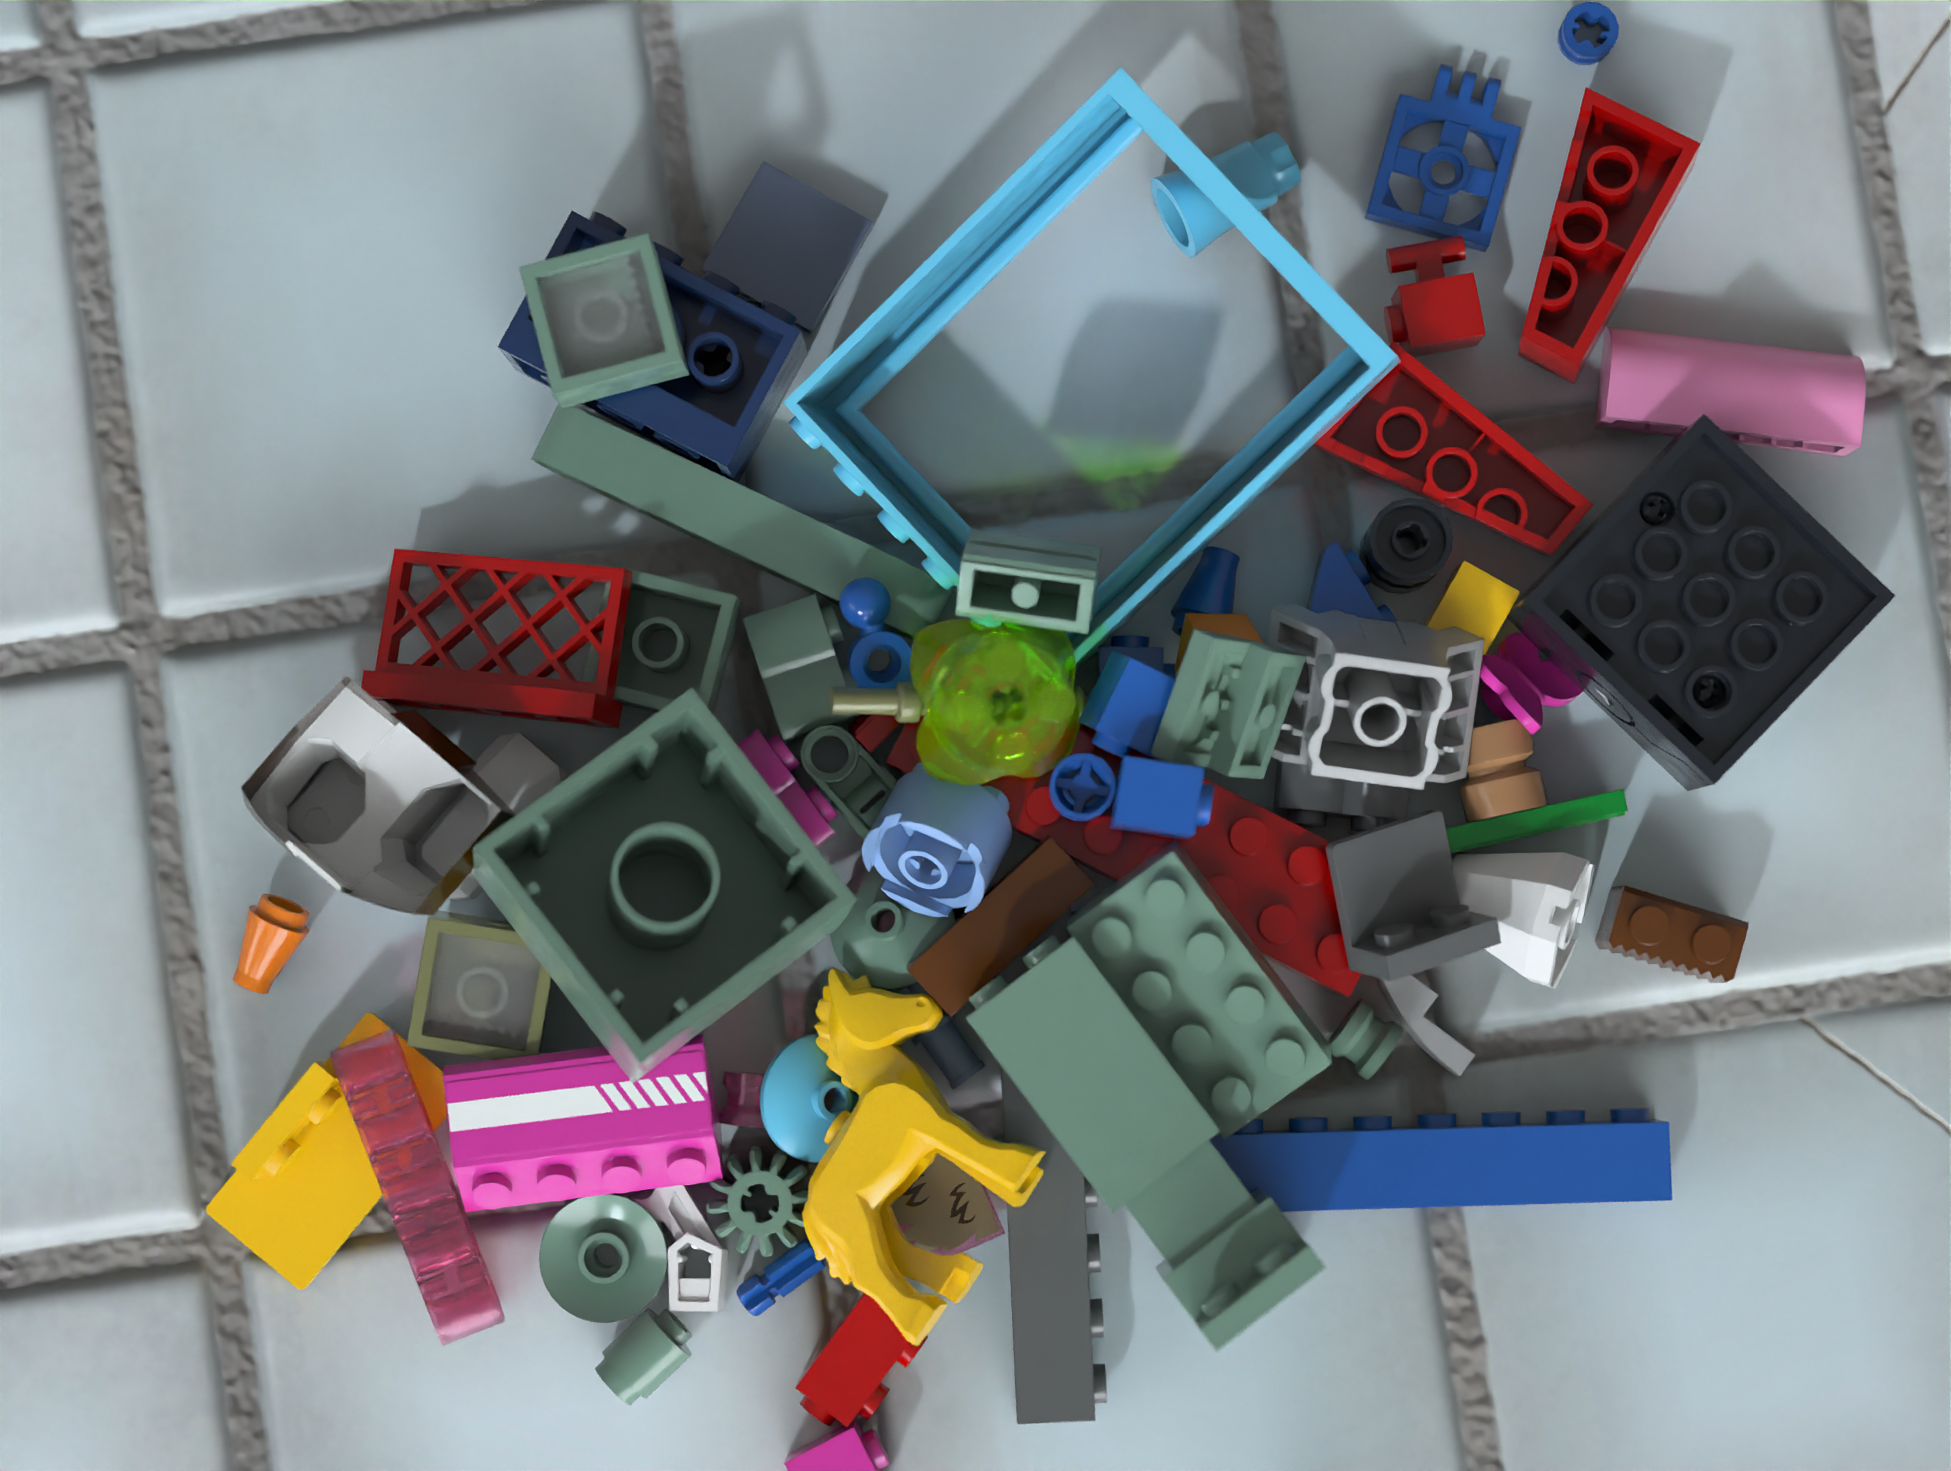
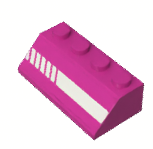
M703 1034L695 1036L635 1083L631 1082L605 1046L443 1066L453 1169L465 1212L723 1180L721 1120Z

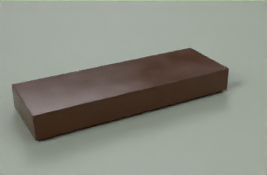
M1048 835L984 894L981 902L975 909L967 913L964 912L906 966V969L950 1016H953L969 1001L970 997L980 991L1095 884L1063 848Z

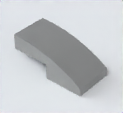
M1412 975L1392 982L1376 978L1377 984L1389 1007L1415 1042L1449 1073L1461 1076L1475 1054L1424 1017V1014L1438 995Z

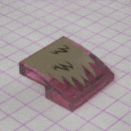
M939 1153L921 1176L891 1205L899 1227L906 1238L917 1247L934 1254L954 1255L1006 1234L986 1187Z

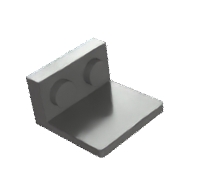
M1428 810L1331 842L1327 845L1326 852L1349 970L1392 982L1501 944L1497 918L1469 911V906L1459 903L1444 817L1440 811Z

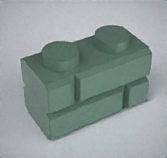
M971 529L962 554L956 615L984 619L989 615L992 616L994 621L1088 634L1095 607L1102 547Z

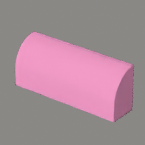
M1605 327L1594 427L1677 436L1705 414L1737 444L1846 456L1861 447L1866 398L1865 368L1859 356Z

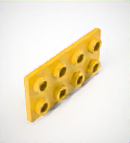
M366 1013L328 1060L317 1061L311 1065L231 1162V1165L237 1170L206 1207V1212L209 1216L299 1290L307 1288L447 1118L443 1070L416 1047L406 1046L407 1040L374 1013Z

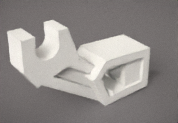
M687 1185L654 1188L652 1195L647 1199H633L644 1206L656 1220L665 1223L676 1239V1242L668 1248L669 1311H724L729 1249L724 1247ZM690 1245L694 1249H702L712 1254L708 1258L709 1262L712 1263L711 1278H685V1263L688 1261V1256L684 1254V1250Z

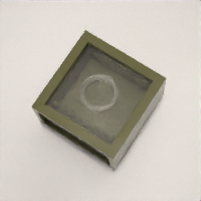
M438 910L433 916H429L427 920L406 1046L492 1060L539 1055L553 979L509 922Z

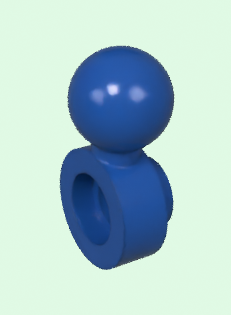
M862 577L851 581L843 589L839 602L840 610L845 620L852 626L857 627L860 633L848 650L847 667L849 674L861 688H895L899 681H909L913 673L914 658L906 641L895 632L885 629L883 621L890 612V594L886 587L876 579ZM877 649L886 650L889 654V663L886 668L881 671L870 670L868 667L869 655Z

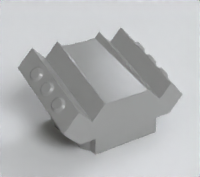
M1296 604L1271 609L1267 644L1306 656L1271 757L1282 762L1305 764L1308 766L1310 775L1419 790L1424 789L1425 781L1449 783L1465 778L1467 775L1485 639L1456 626L1437 631L1414 620L1406 622L1395 620V622L1357 617L1337 609L1320 614Z

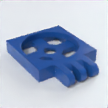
M1440 64L1429 102L1400 94L1397 99L1364 219L1435 239L1461 235L1465 247L1486 252L1491 241L1522 127L1491 119L1501 80L1489 77L1483 87L1482 100L1471 97L1477 73L1465 70L1458 93L1447 91L1452 80L1453 67ZM1444 122L1437 147L1430 149L1427 153L1399 146L1400 140L1413 129L1429 123ZM1468 130L1478 136L1488 148L1494 162L1495 172L1469 165L1467 158L1462 153ZM1447 161L1452 164L1455 169V178L1450 183L1440 184L1433 179L1431 168L1436 162ZM1391 172L1419 179L1421 186L1425 189L1419 214L1404 211L1398 205L1389 186ZM1459 191L1488 198L1485 209L1470 221L1460 225L1443 221L1450 196L1456 195Z

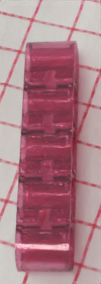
M394 1029L386 1030L331 1051V1059L338 1081L442 1345H447L505 1322L503 1309Z

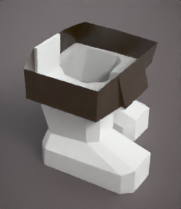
M345 676L289 731L242 785L241 790L245 807L255 820L280 845L295 857L297 855L300 856L338 891L391 910L433 916L447 899L463 901L473 900L479 896L484 889L474 877V846L566 780L567 771L520 732L499 736L474 761L416 710L401 712L385 700L375 701L348 676Z

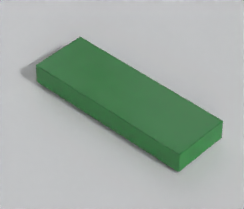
M1620 789L1446 828L1450 854L1623 816L1628 811L1624 791Z

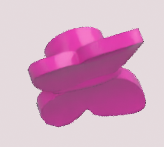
M1514 633L1508 635L1499 644L1497 655L1486 654L1482 656L1480 677L1484 683L1481 685L1480 691L1485 704L1495 715L1505 721L1518 719L1532 735L1543 725L1542 705L1561 707L1572 702L1583 692L1551 660L1540 661L1536 646L1524 634Z

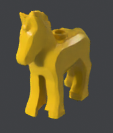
M832 968L829 970L828 975L829 985L823 987V999L819 1000L815 1009L816 1016L820 1020L814 1025L819 1035L816 1038V1044L828 1056L825 1062L826 1066L841 1077V1083L845 1087L859 1095V1100L852 1112L844 1110L836 1117L825 1135L824 1142L830 1146L819 1161L809 1181L808 1200L802 1213L803 1225L816 1259L826 1258L831 1277H840L845 1285L852 1281L857 1289L875 1299L890 1316L905 1339L913 1345L919 1346L943 1313L947 1302L937 1295L916 1291L903 1277L916 1280L928 1286L937 1294H942L952 1302L959 1303L981 1273L984 1263L967 1253L938 1255L917 1247L901 1231L891 1205L921 1176L939 1153L1011 1206L1021 1207L1026 1203L1043 1176L1044 1170L1038 1167L1037 1164L1046 1151L1023 1143L1008 1144L995 1141L980 1133L969 1121L953 1113L948 1102L928 1073L899 1047L916 1035L936 1029L943 1017L941 1006L933 997L925 994H897L884 989L872 988L867 975H861L854 980L848 973Z

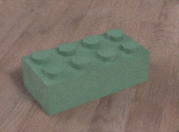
M1176 839L1071 914L1066 927L1068 932L1075 938L1218 1127L1219 1133L1224 1139L1332 1064L1331 1045Z

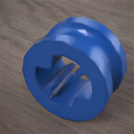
M1585 2L1576 5L1568 12L1558 30L1557 42L1561 52L1568 60L1578 65H1592L1600 62L1609 54L1618 38L1619 25L1616 16L1608 7L1597 2ZM1582 20L1588 28L1598 25L1602 29V33L1596 40V43L1600 44V46L1594 47L1589 40L1578 43L1574 35L1580 28V25L1575 22Z

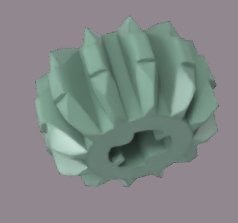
M761 1146L750 1148L751 1170L749 1171L741 1159L736 1155H731L726 1159L725 1163L737 1181L734 1182L724 1176L723 1180L710 1181V1186L715 1190L728 1194V1199H715L706 1205L709 1214L729 1212L730 1215L728 1220L722 1222L717 1227L715 1233L719 1238H723L736 1226L742 1230L743 1233L738 1239L735 1248L741 1254H744L750 1247L753 1236H759L762 1256H772L774 1253L772 1233L775 1232L783 1244L788 1248H792L797 1244L798 1239L795 1232L786 1222L789 1220L804 1227L803 1211L794 1207L795 1204L806 1203L809 1188L794 1191L793 1184L802 1180L808 1173V1169L805 1165L801 1164L795 1167L788 1176H785L780 1171L787 1160L788 1154L781 1149L773 1156L771 1166L764 1167V1153ZM764 1184L768 1195L778 1196L779 1208L775 1205L770 1208L769 1213L771 1217L759 1218L757 1208L746 1207L745 1195L750 1197L755 1192L752 1187L753 1185Z

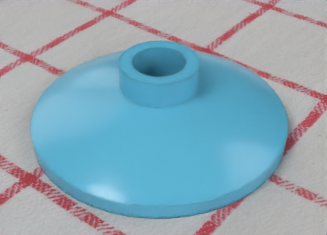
M818 1033L801 1036L785 1045L768 1065L760 1089L761 1117L770 1138L783 1152L791 1157L813 1163H819L830 1146L824 1142V1138L833 1121L844 1110L852 1112L859 1100V1095L845 1087L841 1083V1077L826 1066L825 1062L828 1056L816 1044V1038L819 1037ZM832 1088L834 1091V1103L832 1108L827 1111L824 1106V1096Z

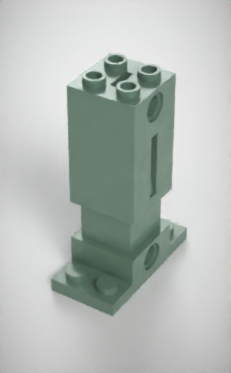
M1052 935L1021 959L1028 968L1025 973L1009 985L999 975L970 997L969 1000L976 1010L970 1013L966 1019L1112 1213L1125 1205L1165 1258L1164 1261L1155 1267L1161 1278L1217 1352L1324 1270L1326 1266L1310 1245L1299 1236L1269 1195L1259 1188L1249 1194L1209 1141V1139L1220 1132L1218 1127L1075 938L1071 937L1061 944Z

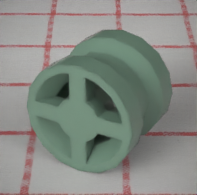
M1361 998L1341 1021L1328 1043L1331 1045L1334 1057L1345 1056L1355 1064L1356 1073L1368 1080L1392 1052L1403 1034L1404 1028L1394 1021L1383 1022L1374 1015L1373 1006Z

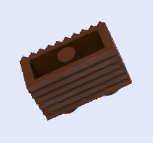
M1621 885L1619 887H1611L1595 943L1599 950L1609 949L1611 953H1622L1623 957H1634L1636 961L1646 960L1648 964H1658L1660 968H1671L1673 972L1695 975L1697 979H1708L1709 983H1727L1735 977L1749 922Z

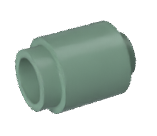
M647 1308L602 1352L605 1359L595 1367V1370L616 1396L626 1404L632 1405L640 1396L647 1399L692 1355L690 1349L685 1344L692 1335L686 1326L668 1309L665 1308L658 1315L653 1310Z

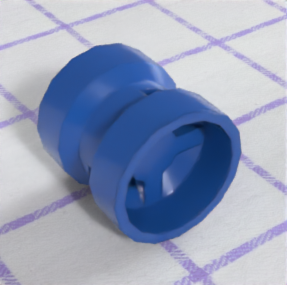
M1077 753L1064 758L1055 767L1049 782V796L1054 808L1063 817L1073 821H1089L1099 817L1110 806L1115 795L1116 780L1111 768L1101 758L1092 754Z

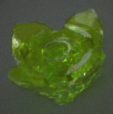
M949 619L927 626L915 633L911 647L910 673L913 686L924 701L927 709L926 716L917 729L916 748L921 764L928 775L941 781L962 785L981 784L1006 775L1029 778L1040 776L1052 770L1064 758L1068 757L1073 749L1079 729V710L1073 692L1076 671L1074 651L1064 630L1002 622L999 626L987 627L969 619ZM999 690L1007 694L1013 690L1014 696L1011 698L1013 704L1006 714L999 712L994 717H991L989 713L995 706L988 701L992 693Z

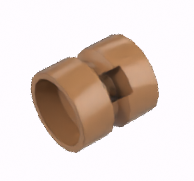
M1518 719L1473 728L1467 768L1470 780H1467L1459 788L1467 823L1549 805L1541 770L1531 766L1527 767L1525 762L1534 753L1533 746H1535L1533 735Z

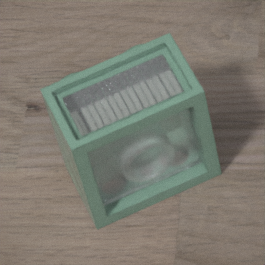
M649 233L519 267L552 395L562 408L689 375L657 251Z

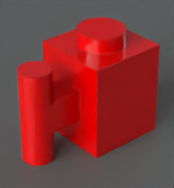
M1461 235L1386 249V261L1390 274L1414 270L1416 283L1398 286L1391 297L1392 305L1384 307L1385 327L1390 344L1393 341L1400 343V347L1413 357L1474 347L1486 335L1474 272L1445 277L1443 264L1466 260V249Z

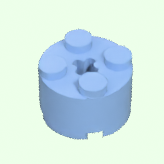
M922 761L916 764L912 772L900 778L894 786L864 840L862 847L863 862L868 872H870L874 865L882 876L884 882L881 889L895 902L912 911L932 917H948L952 909L966 907L965 913L975 909L981 902L1011 843L1012 828L1007 815L1010 803L1007 797L994 787L981 786L963 775L945 770L935 762Z

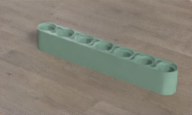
M559 403L557 404L531 458L537 464L562 477L815 594L837 606H840V596L843 589L851 581L862 577L876 579L886 587L891 598L890 612L883 621L885 628L920 644L927 645L954 588L952 586L949 590H946L928 572L574 406L562 408Z

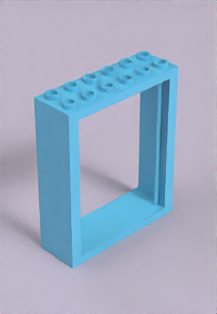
M1121 67L783 402L795 415L789 421L793 430L810 447L816 450L821 445L838 460L839 463L833 468L838 478L856 495L861 496L866 492L883 508L877 517L885 528L900 542L905 543L910 539L927 555L921 564L943 588L949 590L953 585L958 588L962 554L972 528L860 410L1143 131L1153 139L1349 344L1337 358L1097 587L1095 607L1088 634L994 621L992 616L989 615L984 619L971 617L986 634L993 637L998 632L1016 649L1010 658L1029 680L1038 684L1043 679L1050 686H1054L1071 677L1098 651L1099 646H1103L1401 361Z

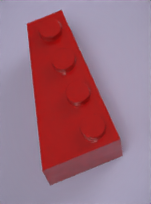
M1587 87L1585 88L1523 327L1518 356L1573 384L1576 382L1691 173L1701 143Z
M1393 341L1389 348L1401 361L1312 446L1544 556L1552 555L1594 504Z

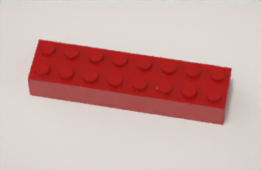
M944 647L923 689H926L929 683L934 682L941 691L945 690L948 683L955 684L957 691H963L964 686L967 683H971L976 691H981L985 684H990L994 692H999L1001 686L1007 684L1011 687L1012 692H1017L1021 685ZM921 715L918 722L905 724L886 761L889 768L903 775L912 772L916 764L922 761L935 762L945 770L963 775L981 786H991L1000 790L1010 803L1007 815L1012 830L1037 843H1040L1050 835L1075 862L1114 882L1120 880L1176 839L1110 829L1113 800L1099 817L1089 821L1070 820L1063 817L1054 808L1049 796V782L1055 767L1064 758L1077 753L1097 756L1111 768L1115 780H1117L1118 767L1122 760V757L1091 743L1097 732L1096 730L1084 724L1078 727L1074 726L1070 718H1067L1062 726L1055 725L1052 718H1048L1047 722L1040 726L1033 717L1029 719L1026 725L1019 724L1016 717H1012L1011 721L1004 725L1000 723L998 717H993L991 723L984 724L980 716H975L974 721L971 724H967L963 721L962 716H957L956 720L950 724L945 721L943 715H939L934 723L928 722L926 716ZM1132 749L1129 757L1165 762L1155 756L1152 758L1135 749ZM1203 778L1202 784L1214 785L1209 823L1204 825V828L1196 827L1195 835L1188 840H1176L1265 958L1342 997H1350L1362 973L1349 970L1326 852V847L1331 842Z

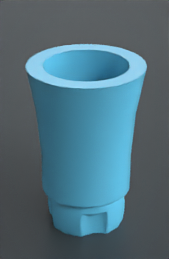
M1277 132L1267 134L1252 142L1243 141L1209 158L1259 212L1277 203L1278 197L1301 182L1298 164L1288 144ZM1182 170L1151 179V193L1159 216L1175 244L1189 258H1194L1217 238L1235 227Z

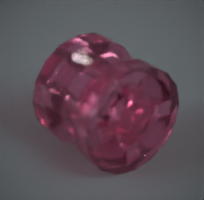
M723 1071L722 1084L728 1090L727 1104L719 1112V1123L765 1128L760 1111V1089L764 1073Z

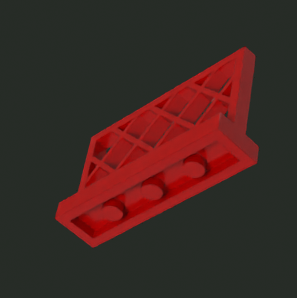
M394 548L375 671H363L361 689L374 700H385L394 706L619 729L623 703L613 699L633 572L625 568ZM412 567H430L441 585L417 605L409 593ZM446 569H457L458 571L450 576ZM479 571L487 572L499 590L474 610L459 588ZM503 574H514L515 576L507 582ZM536 576L545 577L557 595L531 616L516 593ZM560 579H571L573 581L565 587ZM593 582L610 583L607 607L589 621L574 598ZM451 597L465 619L440 639L426 617ZM508 602L523 624L498 645L483 622ZM566 607L581 630L555 650L540 628ZM417 625L431 645V648L413 664L397 663L401 638ZM474 630L489 653L471 669L463 670L449 651ZM603 630V636L601 638L598 633ZM532 636L547 659L527 676L519 675L507 656ZM590 641L599 654L596 682L577 681L564 662ZM441 660L446 668L433 667V665ZM498 665L503 673L489 671ZM556 671L561 679L547 677Z

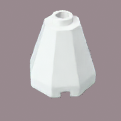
M1564 852L1457 854L1452 865L1459 903L1469 906V911L1495 917L1498 921L1501 944L1486 948L1485 950L1528 980L1555 989L1575 947L1576 939L1571 937L1576 922L1582 924L1587 910L1594 865L1590 864L1591 862L1587 859Z

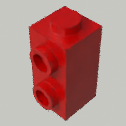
M863 1292L799 1379L795 1389L805 1395L800 1401V1405L812 1416L828 1426H831L835 1419L848 1427L857 1414L868 1420L890 1390L881 1382L896 1361L906 1368L919 1352L928 1335L924 1337L919 1346L913 1345L905 1339L890 1316L875 1299Z

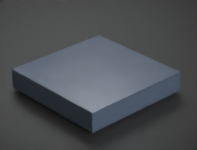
M763 161L703 264L701 271L704 275L706 271H711L728 279L741 289L740 295L760 306L764 300L780 306L797 318L795 323L797 327L812 334L871 232L873 221Z

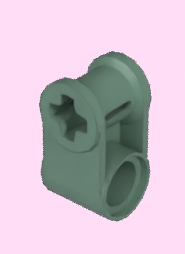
M833 725L818 727L811 731L803 741L800 752L802 765L810 777L830 797L832 806L865 840L898 781L878 760L874 761L853 736L843 728ZM825 737L838 738L848 748L849 756L847 763L841 770L835 773L821 772L812 763V749L817 741ZM880 791L885 792V795L866 813L860 812L861 808Z

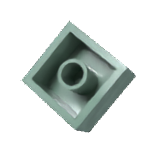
M611 564V567H615V568H625V567H621V566H617V565ZM625 568L632 571L633 574L613 700L621 702L623 705L658 713L692 688L714 715L742 607L739 598L736 595ZM606 583L599 613L607 607L610 583ZM603 630L598 633L601 638L603 636ZM592 644L589 647L581 681L596 682L599 654Z

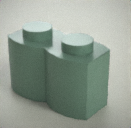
M814 594L742 619L784 742L807 735L818 727L834 726L856 718V714L829 712L828 698L831 687L860 688L850 676L848 667L840 668L832 644L844 639L832 604L820 608Z

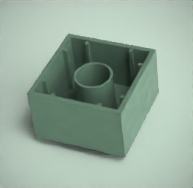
M692 688L474 846L475 879L632 1083H635L840 927L857 900Z

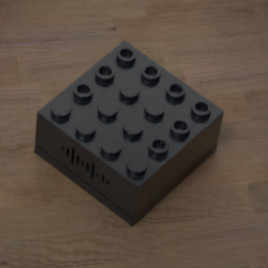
M1703 414L1680 432L1513 604L1506 618L1687 791L1716 784L1896 595L1718 426Z

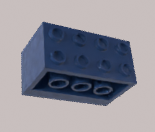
M571 210L545 260L627 239L624 237L627 229L601 213L593 211L590 218L587 219ZM653 242L660 262L689 375L581 403V405L689 461L739 483L808 355L802 332L794 326L797 318L787 310L765 300L760 308L744 301L737 296L741 289L728 279L711 271H706L703 278H700L681 266L684 261L681 256L667 247ZM525 295L498 348L516 371L551 388L528 299ZM728 362L729 369L725 373L718 374L717 376L708 375L707 369L714 363Z

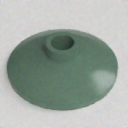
M873 865L870 872L866 868L846 884L857 900L841 926L830 934L832 946L839 962L854 978L857 979L861 975H867L871 986L879 989L897 990L911 987L919 982L907 971L906 966L956 921L955 911L952 909L948 917H932L917 913L900 905L881 889L884 879ZM885 911H893L895 914L894 926L887 932H879L877 929L878 917Z
M619 1194L582 1197L564 1206L548 1224L540 1244L539 1267L549 1294L565 1311L585 1321L612 1323L636 1315L656 1297L667 1274L668 1247L664 1232L656 1218L637 1201ZM609 1243L617 1249L619 1257L616 1264L607 1266L598 1260L596 1250L600 1244Z

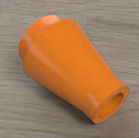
M262 894L257 905L249 906L238 966L232 978L233 981L250 991L268 994L275 978L309 933V929L305 924L310 913L302 906L288 899L272 894Z

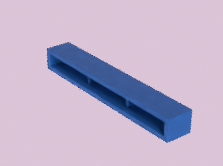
M1649 1108L1610 1109L1611 1121H1585V1110H1547L1546 1122L1521 1123V1112L1518 1111L1482 1112V1124L1457 1125L1455 1113L1418 1114V1126L1392 1127V1115L1353 1116V1128L1328 1129L1327 1117L1289 1118V1130L1263 1131V1119H1253L1226 1139L1220 1133L1209 1139L1249 1194L1258 1188L1271 1197L1281 1212L1672 1201L1669 1122L1650 1119Z

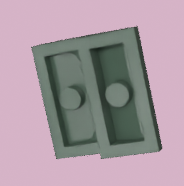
M1194 629L1150 755L1168 763L1209 767L1228 777L1263 779L1306 656L1253 640Z

